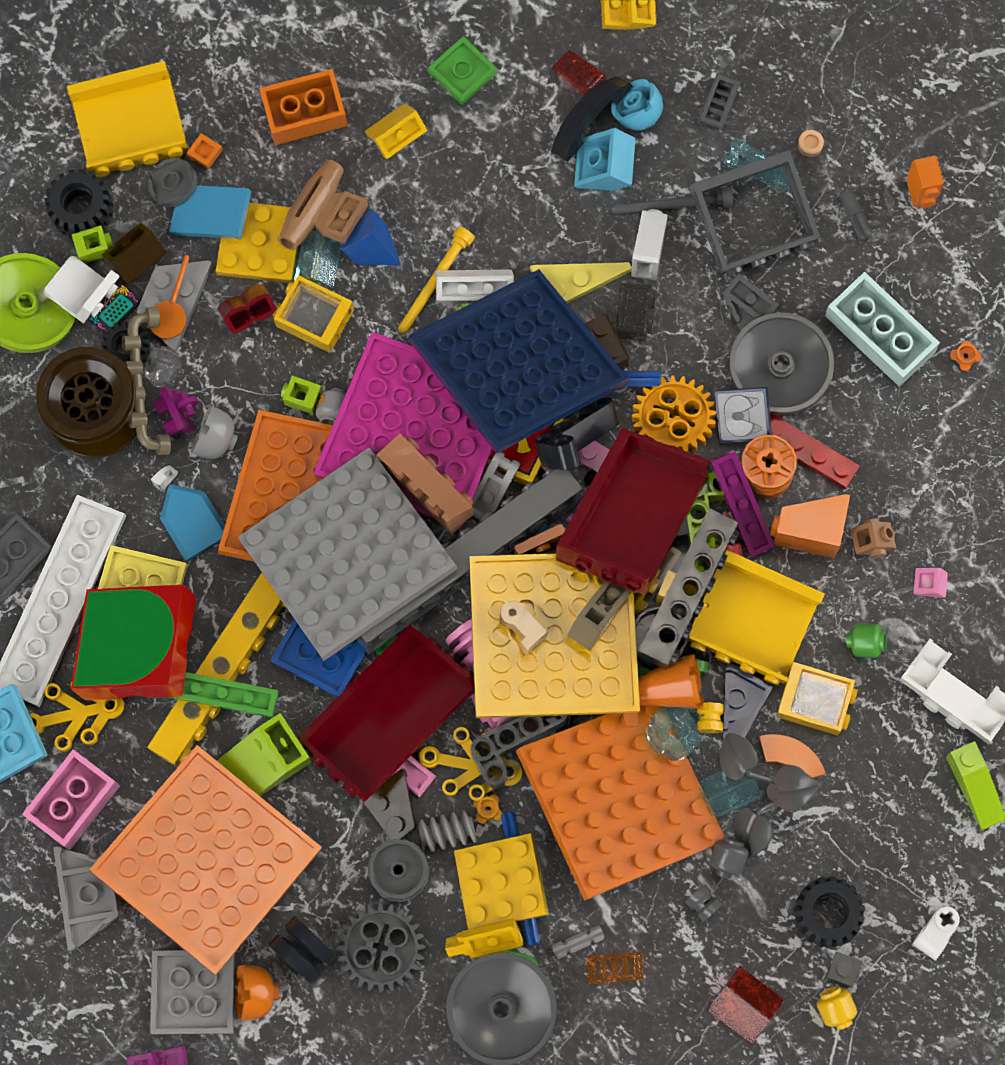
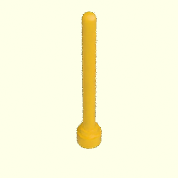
M458 226L452 235L454 237L452 239V246L435 271L448 270L461 249H465L466 246L469 247L475 236L467 229ZM435 272L400 323L398 331L401 334L407 333L436 289Z

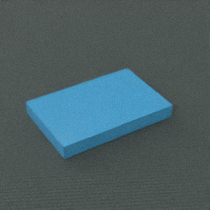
M196 186L194 193L186 202L174 207L169 232L172 235L242 239L252 192L249 188Z

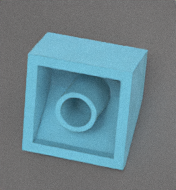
M616 128L581 138L584 144L577 151L574 187L615 191L632 186L636 138Z

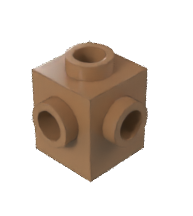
M878 518L866 520L862 525L851 529L856 554L871 555V558L874 559L887 555L886 551L896 548L895 535L890 522H879Z

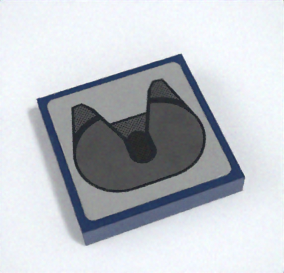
M768 387L715 391L719 443L747 442L763 435H772Z

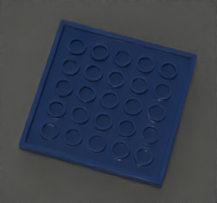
M540 269L409 336L410 343L496 454L625 386L628 382V377Z

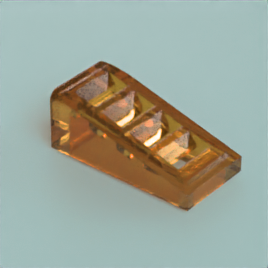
M641 952L586 956L588 984L643 981ZM617 960H622L623 976H618ZM628 960H633L634 975H629ZM606 961H611L612 964L611 977H607ZM595 962H600L601 977L596 978Z

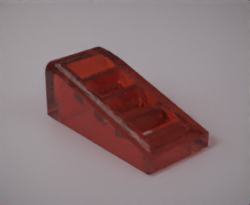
M568 50L552 66L555 72L583 95L606 80L604 73L571 50ZM569 59L573 61L566 69L562 68ZM578 65L580 68L574 74H571L570 72ZM585 71V76L580 80L578 77ZM592 77L593 80L587 85L585 82Z

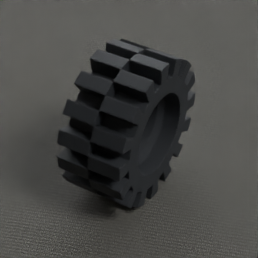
M122 321V325L116 322L113 324L115 326L113 329L110 327L106 329L108 334H103L104 342H101L103 350L115 355L125 364V361H130V354H121L117 351L119 340L123 336H128L129 324L127 321ZM139 326L138 334L141 339L140 358L141 361L144 360L146 362L148 359L147 354H150L151 351L149 347L151 345L145 331Z

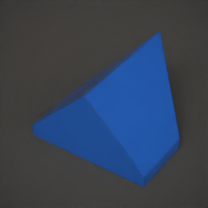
M369 209L354 228L345 244L341 245L340 249L357 265H401L387 224L373 209Z

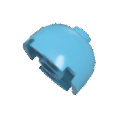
M640 79L631 82L633 87L618 105L612 103L611 106L612 114L620 124L634 131L644 130L653 126L663 110V101L659 90L652 82L649 83L646 79Z

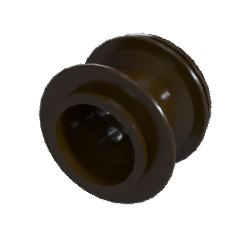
M78 347L59 354L45 367L37 385V408L43 423L51 431L58 444L64 449L81 457L101 458L122 450L137 435L136 428H130L129 418L132 412H135V382L128 367L118 357L99 348ZM97 387H104L105 389L98 390ZM106 400L112 401L109 407H103V403ZM76 410L80 411V415L73 418V412ZM99 414L97 420L90 421L91 415Z

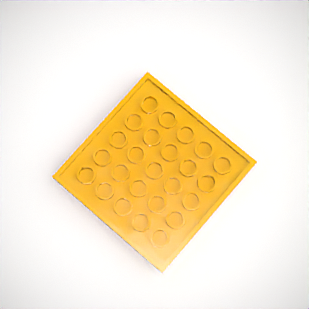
M556 554L469 557L476 718L639 713L633 592L603 635L589 651L567 635L579 613L605 581L597 576L582 573L574 567L556 561ZM509 601L520 603L548 631L547 637L528 655L519 648L522 639L512 629L504 627L500 621L501 608Z

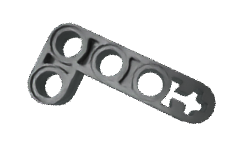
M560 715L558 720L555 717L543 716L544 720L547 719L546 727H544L540 716L518 717L476 738L472 742L470 750L472 758L486 785L494 789L504 786L508 775L501 757L561 728L567 722L568 715ZM528 721H535L538 723L539 728L537 731L530 733L524 729V725ZM511 733L514 735L515 740L513 743L505 745L500 741L501 735ZM487 745L491 751L487 756L480 757L475 753L477 747ZM491 769L501 770L503 773L501 779L497 781L490 780L487 776Z

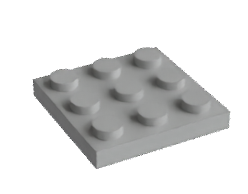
M185 950L152 951L150 1034H234L235 953L215 976Z

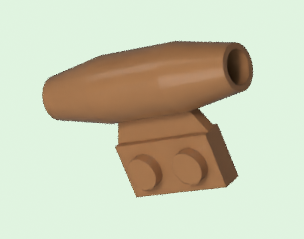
M327 160L305 184L288 211L278 237V242L284 248L295 250L315 227L322 236L344 244L366 210L368 201L366 198L346 191L335 193L344 171L339 163Z

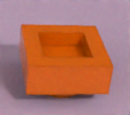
M201 133L188 150L187 156L209 170L223 148L220 144Z

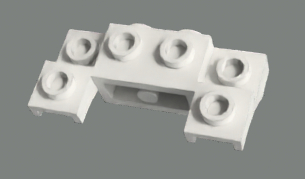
M929 639L903 674L900 681L921 696L920 699L924 701L923 705L934 713L939 711L946 716L945 720L956 729L960 727L964 730L968 729L989 744L1005 722V693L996 686L987 699L982 697L942 668L952 654L950 652L947 653L933 643L932 639Z

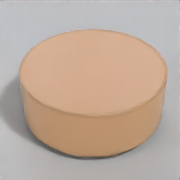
M815 130L804 131L798 140L799 151L807 157L817 156L822 151L824 145L822 135Z

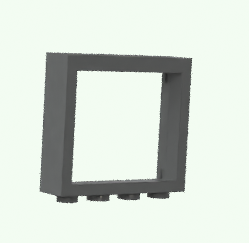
M790 150L704 179L690 186L720 274L727 272L731 276L742 272V267L752 264L753 268L767 263L766 258L774 255L776 259L786 257L791 254V249L800 247L801 251L814 247V241L821 238ZM782 166L806 235L727 263L703 193Z

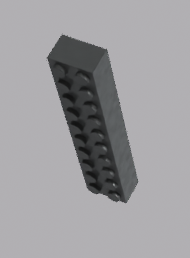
M550 468L543 474L544 478L539 482L535 483L533 481L527 484L522 489L523 493L518 497L514 498L512 496L506 499L500 505L501 509L497 512L485 514L479 520L480 524L476 527L464 529L458 535L459 539L455 542L443 544L442 547L458 569L358 637V642L367 654L370 655L406 629L410 624H413L470 583V556L509 555L514 550L515 545L535 536L547 521V526H549L581 502L583 488L569 470Z

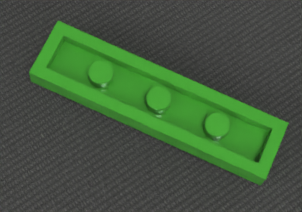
M186 672L182 697L168 698L273 718L279 692L274 689Z

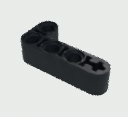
M605 397L596 400L534 439L541 465L558 470H569L577 467L581 463L578 451L619 425L612 398Z

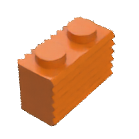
M937 156L916 159L911 163L912 165L906 180L914 207L929 208L934 206L938 200L945 181L942 180V171H940L941 167L938 166Z

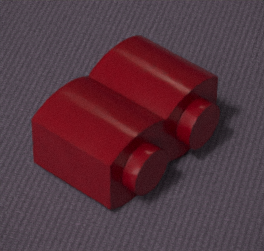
M263 284L247 288L240 296L226 299L217 308L231 333L242 332L249 328L254 321L264 320L277 310Z

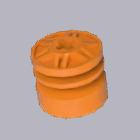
M763 435L754 438L746 445L742 453L740 463L754 497L769 500L779 497L788 490L793 480L797 463L796 454L793 447L786 440L776 435ZM767 460L772 461L770 468L765 467Z

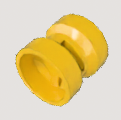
M705 702L703 708L697 709V713L701 716L697 722V732L722 733L723 722L720 716L724 713V705L721 703Z

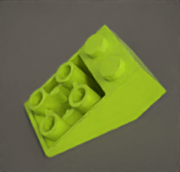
M281 713L256 728L217 760L218 763L259 796H262L312 763Z

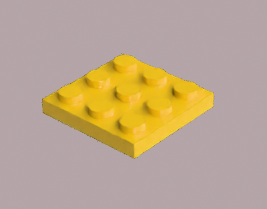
M249 203L242 239L221 238L216 274L219 276L282 283L293 281L298 247L295 250H289L278 242L279 234L291 207Z
M530 833L454 851L468 930L515 919V922L549 915L534 834Z

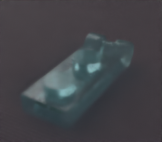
M734 138L730 145L732 149L730 153L725 155L723 163L736 169L771 157V155L747 145L741 139ZM740 154L747 156L745 162L738 158ZM782 166L752 176L785 193L789 189Z

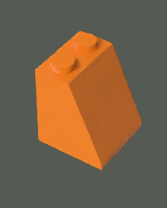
M844 494L782 507L780 515H774L771 525L770 536L774 537V545L835 559L841 544L850 495Z

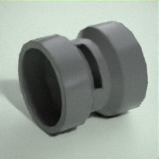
M706 884L685 901L690 908L698 912V917L703 923L724 905L718 898H714L711 895V890Z

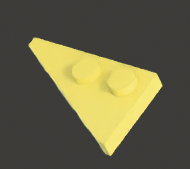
M629 262L530 266L531 273L540 269L567 304L632 271Z

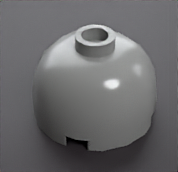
M209 406L200 425L199 433L195 437L191 453L206 459H216L221 457L227 449L232 450L238 436L234 434L235 425L229 414L217 407Z

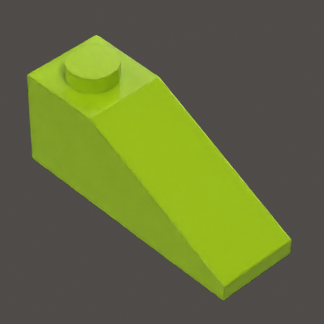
M975 741L950 752L946 759L981 831L1005 821V813L994 783Z

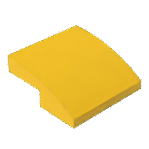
M601 0L602 29H641L655 27L656 25L655 0Z

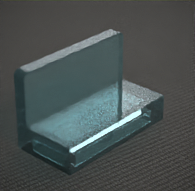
M318 229L313 230L301 243L295 279L299 275L312 282L316 281L327 287H333L342 243L322 236Z
M721 770L699 780L701 786L698 789L707 804L711 816L716 818L762 798L755 778L749 777L747 774L740 780H733L727 777Z

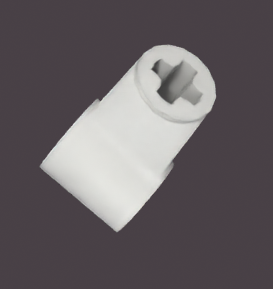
M942 907L937 910L927 925L922 928L912 945L933 960H936L959 924L958 912L951 907ZM948 913L952 924L942 926V919L939 916H944Z

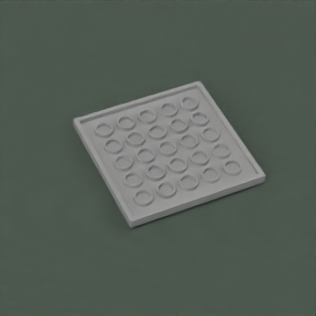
M370 448L238 536L242 545L323 661L458 569Z

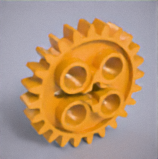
M674 375L671 376L670 382H666L664 377H661L660 386H651V390L644 387V396L637 395L638 404L633 405V412L635 414H632V422H636L633 428L636 432L640 431L638 434L652 437L656 441L676 446L688 452L689 448L697 452V443L705 446V437H712L711 429L716 428V421L713 419L717 418V411H713L715 409V402L709 401L711 399L710 392L703 394V385L695 388L694 379L689 384H686L685 376H682L679 382H676ZM667 397L675 399L672 403H665L662 400ZM694 408L698 412L691 415L686 413V410ZM658 418L663 422L659 425H654L650 421ZM680 429L686 432L682 436L674 434V431Z

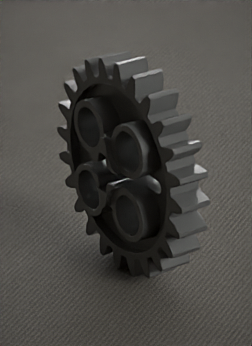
M379 903L377 911H374L373 907L369 904L368 913L366 914L361 909H358L359 918L356 919L349 916L352 925H342L347 934L338 935V939L344 942V945L336 947L338 951L344 952V955L339 957L338 961L347 962L342 971H352L349 980L353 981L359 978V988L368 983L369 992L373 991L375 985L378 986L380 993L384 992L386 985L394 992V983L396 982L400 986L405 987L403 978L407 977L413 980L414 978L410 971L412 969L420 971V968L415 963L425 959L418 954V951L426 949L425 945L418 944V941L422 940L424 935L415 934L420 925H410L413 916L409 915L404 919L403 908L394 913L393 904H390L387 911L384 910L382 903ZM370 924H375L379 928V933L375 938L365 937L364 930ZM388 924L389 930L384 941L388 950L382 951L378 971L374 972L373 967L378 956V951L374 946L381 944L384 926ZM395 931L405 933V940L400 945L391 943V935ZM362 951H369L372 955L371 962L367 965L358 964L357 957ZM390 957L398 960V967L393 972L384 970V962Z

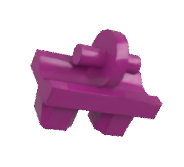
M166 386L160 389L161 396L153 401V405L159 414L164 415L170 412L172 418L163 423L166 433L174 436L181 432L191 433L195 431L196 428L190 417L196 415L194 407L198 404L197 397H188L185 391L178 393L177 389L169 390Z

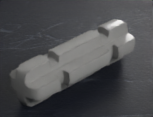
M595 926L589 929L587 933L584 931L565 939L566 942L564 943L561 941L552 946L553 953L557 959L567 956L568 952L572 954L590 946L592 942L597 943L603 940L604 933L600 926Z

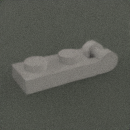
M502 452L495 454L475 493L474 504L472 505L474 515L472 516L479 520L489 512L493 514L496 512L521 465L516 460L512 462L505 458V454ZM498 466L507 470L505 475L496 471Z

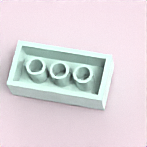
M865 272L828 306L825 317L899 387L936 352L940 344L936 338Z

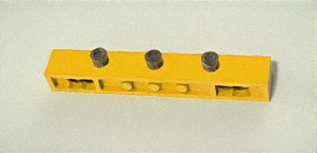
M263 573L260 574L195 674L234 682L240 673L244 674L251 663L249 658L254 651L258 652L265 642L264 635L268 629L272 630L276 626L280 618L278 616L279 612L283 607L286 608ZM178 700L148 745V749L178 768L192 750L190 749L195 741L199 742L207 731L205 726L210 718L214 719L221 708Z

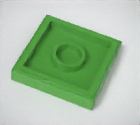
M463 36L427 68V72L463 105L498 73V69Z

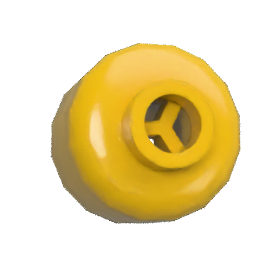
M834 986L819 994L820 998L817 1001V1008L824 1024L829 1027H836L838 1030L852 1025V1019L857 1015V1008L850 992L846 989H841L840 986Z

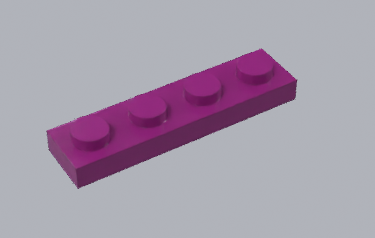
M731 450L711 459V467L731 515L738 522L737 529L740 532L739 534L748 556L753 557L775 547L736 451Z

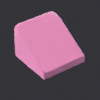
M916 568L913 594L945 598L948 573L941 568Z

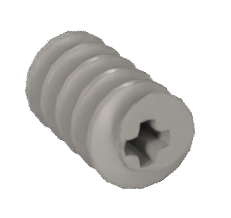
M462 810L461 819H458L456 814L452 812L450 821L443 814L440 816V823L438 824L434 817H430L428 826L423 819L419 820L418 827L423 852H425L426 845L431 852H435L436 843L444 850L447 841L454 848L456 847L457 839H460L463 845H467L468 836L471 837L474 843H477L472 815L469 817L465 810Z

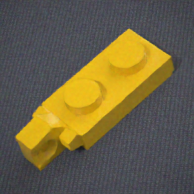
M515 919L465 930L457 933L455 936L446 938L445 950L449 957L464 954L465 956L469 955L472 959L523 946V938Z

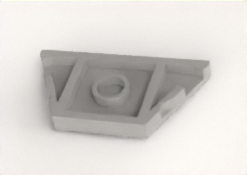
M211 261L187 264L175 302L185 311L187 317L186 326L177 337L171 339L161 338L174 353H177L213 266ZM182 264L155 267L136 311L137 314L144 313L146 307H154L160 302L171 301Z
M53 847L68 951H74L120 917L117 894L90 872L89 869L98 860L97 858L61 847Z

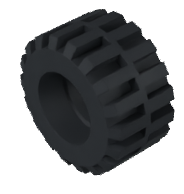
M74 169L68 170V175L61 173L58 175L60 178L58 181L53 179L51 182L52 189L47 188L46 191L48 197L45 198V205L47 206L46 210L59 232L63 235L67 233L68 237L73 239L72 234L97 226H102L104 231L103 225L108 226L111 222L109 216H113V201L103 180L100 177L97 178L95 173L91 171L86 174V171L83 169H79L78 173H75ZM89 196L93 198L90 207L82 213L73 214L66 211L69 202L75 197Z
M833 876L829 878L821 877L816 881L810 882L797 897L793 912L795 914L794 922L795 925H798L801 936L804 935L807 938L806 941L815 943L817 947L835 948L853 939L860 931L865 919L863 917L865 905H862L861 900L863 898L861 894L858 895L855 891L856 887L848 885L844 879L838 880ZM822 897H832L842 904L845 918L840 926L833 929L825 928L816 921L813 908L817 900Z

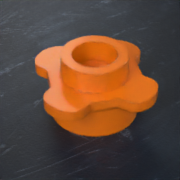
M963 341L957 350L951 351L950 358L957 361L962 371H968L973 363L981 360L982 355L980 352H977L976 347L971 342Z

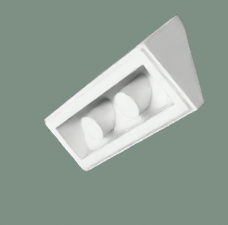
M509 269L435 271L436 301H477L513 283V272Z

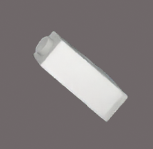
M642 210L632 258V277L657 280L668 217L667 214H663L659 210Z

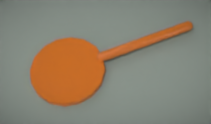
M188 255L184 256L171 301H163L154 306L159 309L160 323L158 328L150 329L156 336L163 339L177 337L186 326L187 317L185 311L175 302L188 264Z

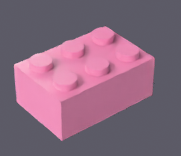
M72 750L22 815L65 848L71 850L120 785L75 750Z

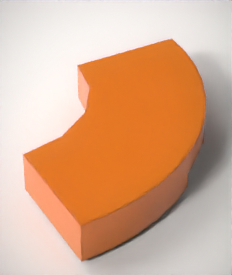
M777 734L758 737L765 763H779L785 766L795 765L812 778L826 774L816 754L802 742Z

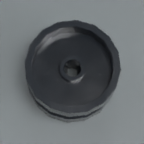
M293 916L285 925V929L295 940L291 943L282 934H277L268 945L280 955L279 959L296 975L300 974L313 985L321 976V971L311 960L315 957L324 966H330L338 955L297 917Z

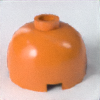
M244 965L237 967L235 986H238V996L235 995L237 1018L249 1021L267 1015L273 1007L274 1000L279 999L278 983L274 984L271 974L260 966Z

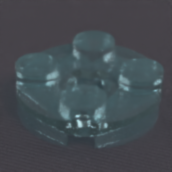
M663 707L650 718V725L647 726L646 731L648 741L655 752L659 755L663 753L669 757L667 758L669 760L677 761L684 759L701 742L697 724L687 708ZM671 728L676 731L677 739L674 735L670 736L668 731Z

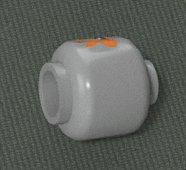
M332 388L320 394L315 411L320 423L334 424L346 395L344 390Z

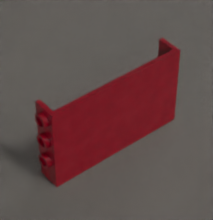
M622 428L557 544L556 561L574 567L582 573L597 576L605 582L625 587L630 592L646 595L708 477L710 460L704 459L700 455L680 450L676 446L656 441L652 437L643 436Z
M411 624L297 737L312 754L310 759L320 769L325 766L328 769L325 773L336 784L339 781L344 783L341 788L352 799L358 796L364 803L475 691L474 672L466 664L458 665V659L449 650L445 652L440 650L442 646L432 636L427 639Z

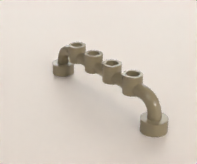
M146 307L144 313L137 314L131 319L128 325V336L122 337L123 351L130 352V361H125V365L130 370L136 387L135 412H132L129 418L130 428H136L138 440L143 446L156 450L158 455H169L171 451L169 434H158L156 440L151 439L147 434L148 419L144 404L145 388L142 381L143 364L140 358L141 339L138 334V327L145 323L147 328H158L160 314L158 307Z

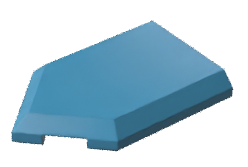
M169 484L160 520L187 563L220 543L225 524L204 491Z

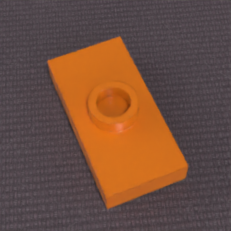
M559 524L515 545L514 554L528 555L548 552L551 550V545L558 543L565 531L563 525Z

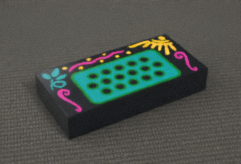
M122 283L110 299L107 298L102 303L104 306L95 317L90 315L88 321L102 334L107 335L106 329L108 327L113 329L115 327L113 324L116 322L120 325L139 306L141 298Z

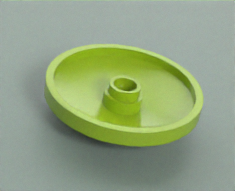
M29 253L10 254L0 258L1 347L20 353L41 352L57 345L71 330L75 317L44 294L45 287L60 270V267L49 259Z

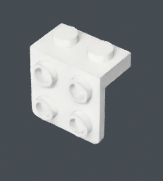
M71 256L45 287L44 294L84 324L90 315L95 317L104 305L100 302L103 298L107 297L110 299L117 290L118 286L115 285V282L119 275L111 270L103 278L77 257Z

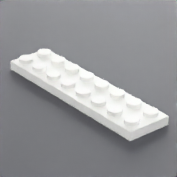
M76 496L0 661V690L10 684H15L23 701L40 707L45 697L44 690L51 683L83 613L86 589H94L106 562L110 545L113 546L126 518L125 513L82 496Z

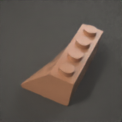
M399 433L377 454L378 460L452 535L474 515L472 507L474 502L465 492L460 494L454 488L456 484L446 473L441 475L435 469L437 465L428 455L423 457L417 451L419 446L409 436L405 439Z

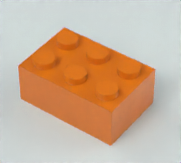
M333 69L259 88L275 145L348 126Z

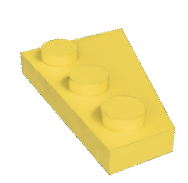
M110 545L98 589L183 584L188 565L185 562Z

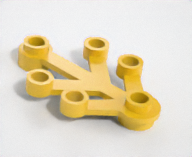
M51 683L44 690L46 697L52 701L60 702L70 710L41 717L38 714L31 713L30 717L36 720L35 728L39 735L47 726L72 721L64 734L57 736L54 742L55 747L59 751L66 752L71 749L73 739L87 718L94 715L98 716L91 728L82 731L81 740L88 746L96 744L98 735L107 721L115 719L122 714L124 701L122 698L93 700L96 704L85 706L62 692L57 684ZM57 688V694L50 696V689ZM114 701V708L111 710L106 709L107 702ZM87 733L94 734L92 741L88 742L85 740ZM62 739H67V746L61 748L59 742Z
M464 727L455 729L453 737L456 743L461 744L470 759L441 754L433 746L423 748L419 754L420 763L427 769H434L438 765L468 770L454 780L448 779L443 783V792L449 797L455 796L459 789L481 775L472 758L470 750L472 741L470 740L469 731ZM458 732H465L466 738L464 740L457 739L456 735ZM481 745L482 748L489 752L491 751L489 746ZM476 749V752H475V753H476L478 756L482 757V756L480 755V753L478 752V750ZM426 753H434L435 758L432 761H427L425 759ZM505 756L501 757L505 767L514 770V774L507 777L505 786H513L520 781L522 768L517 761L506 759ZM496 768L491 769L488 773L489 775H494L490 778L492 781H497L503 776L502 771ZM450 783L456 786L455 791L451 793L445 790L446 786ZM486 783L473 785L469 789V797L472 801L479 802L494 788H490ZM474 789L482 791V795L479 798L472 796Z

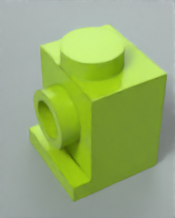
M102 226L72 234L78 258L86 265L89 262L103 258L101 254L113 245L110 233L105 234Z
M292 376L289 383L285 382L281 397H283V402L286 406L315 416L319 397L323 390L321 385ZM304 394L306 397L302 401L297 399L298 395Z

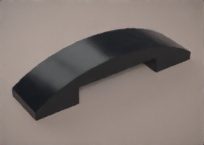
M615 76L601 82L586 93L572 108L560 126L553 142L551 153L568 162L584 144L579 136L609 102L618 105L633 85Z

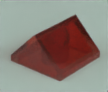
M739 966L707 1011L749 1043L753 1044L784 999Z

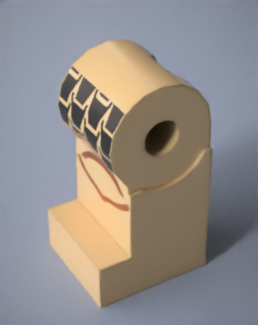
M509 601L502 606L500 612L502 625L512 629L522 639L519 648L528 655L547 637L548 631L520 603Z

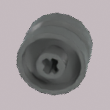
M394 839L384 842L375 849L369 859L368 866L371 884L381 897L390 902L405 903L414 900L423 893L429 882L430 870L427 859L420 848L408 840ZM395 867H403V873L396 875L394 872Z

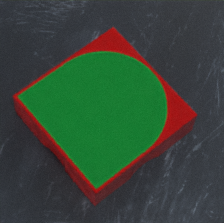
M183 584L86 589L71 690L84 700L121 699L128 696H142L146 698L182 697L187 666L186 650L192 630L196 596Z

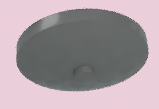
M770 313L756 318L740 331L732 345L729 371L735 389L768 387L770 414L792 415L810 408L825 394L834 372V355L825 334L810 320L792 313Z
M491 953L473 960L456 976L448 993L446 1015L453 1037L466 1053L484 1063L511 1065L530 1058L545 1045L555 1026L557 1001L550 980L535 963L525 957L512 953Z

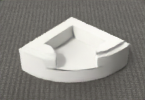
M168 465L157 472L151 481L162 492L177 476L178 471Z

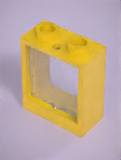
M298 275L294 282L291 281L288 284L283 303H278L276 306L277 310L273 313L275 325L277 328L331 353L355 310L353 301Z
M793 662L776 717L838 736L841 729H847L851 715L846 714L848 705H853L856 699L858 689L853 688L855 680Z

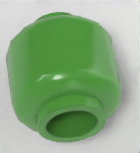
M857 623L854 625L852 632L847 633V648H852L855 657L877 658L882 651H886V630H882L879 624Z

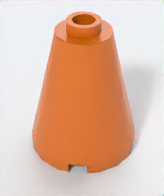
M694 654L676 660L674 665L669 663L666 670L659 667L638 676L640 705L697 709L704 707V697L699 696L702 683Z

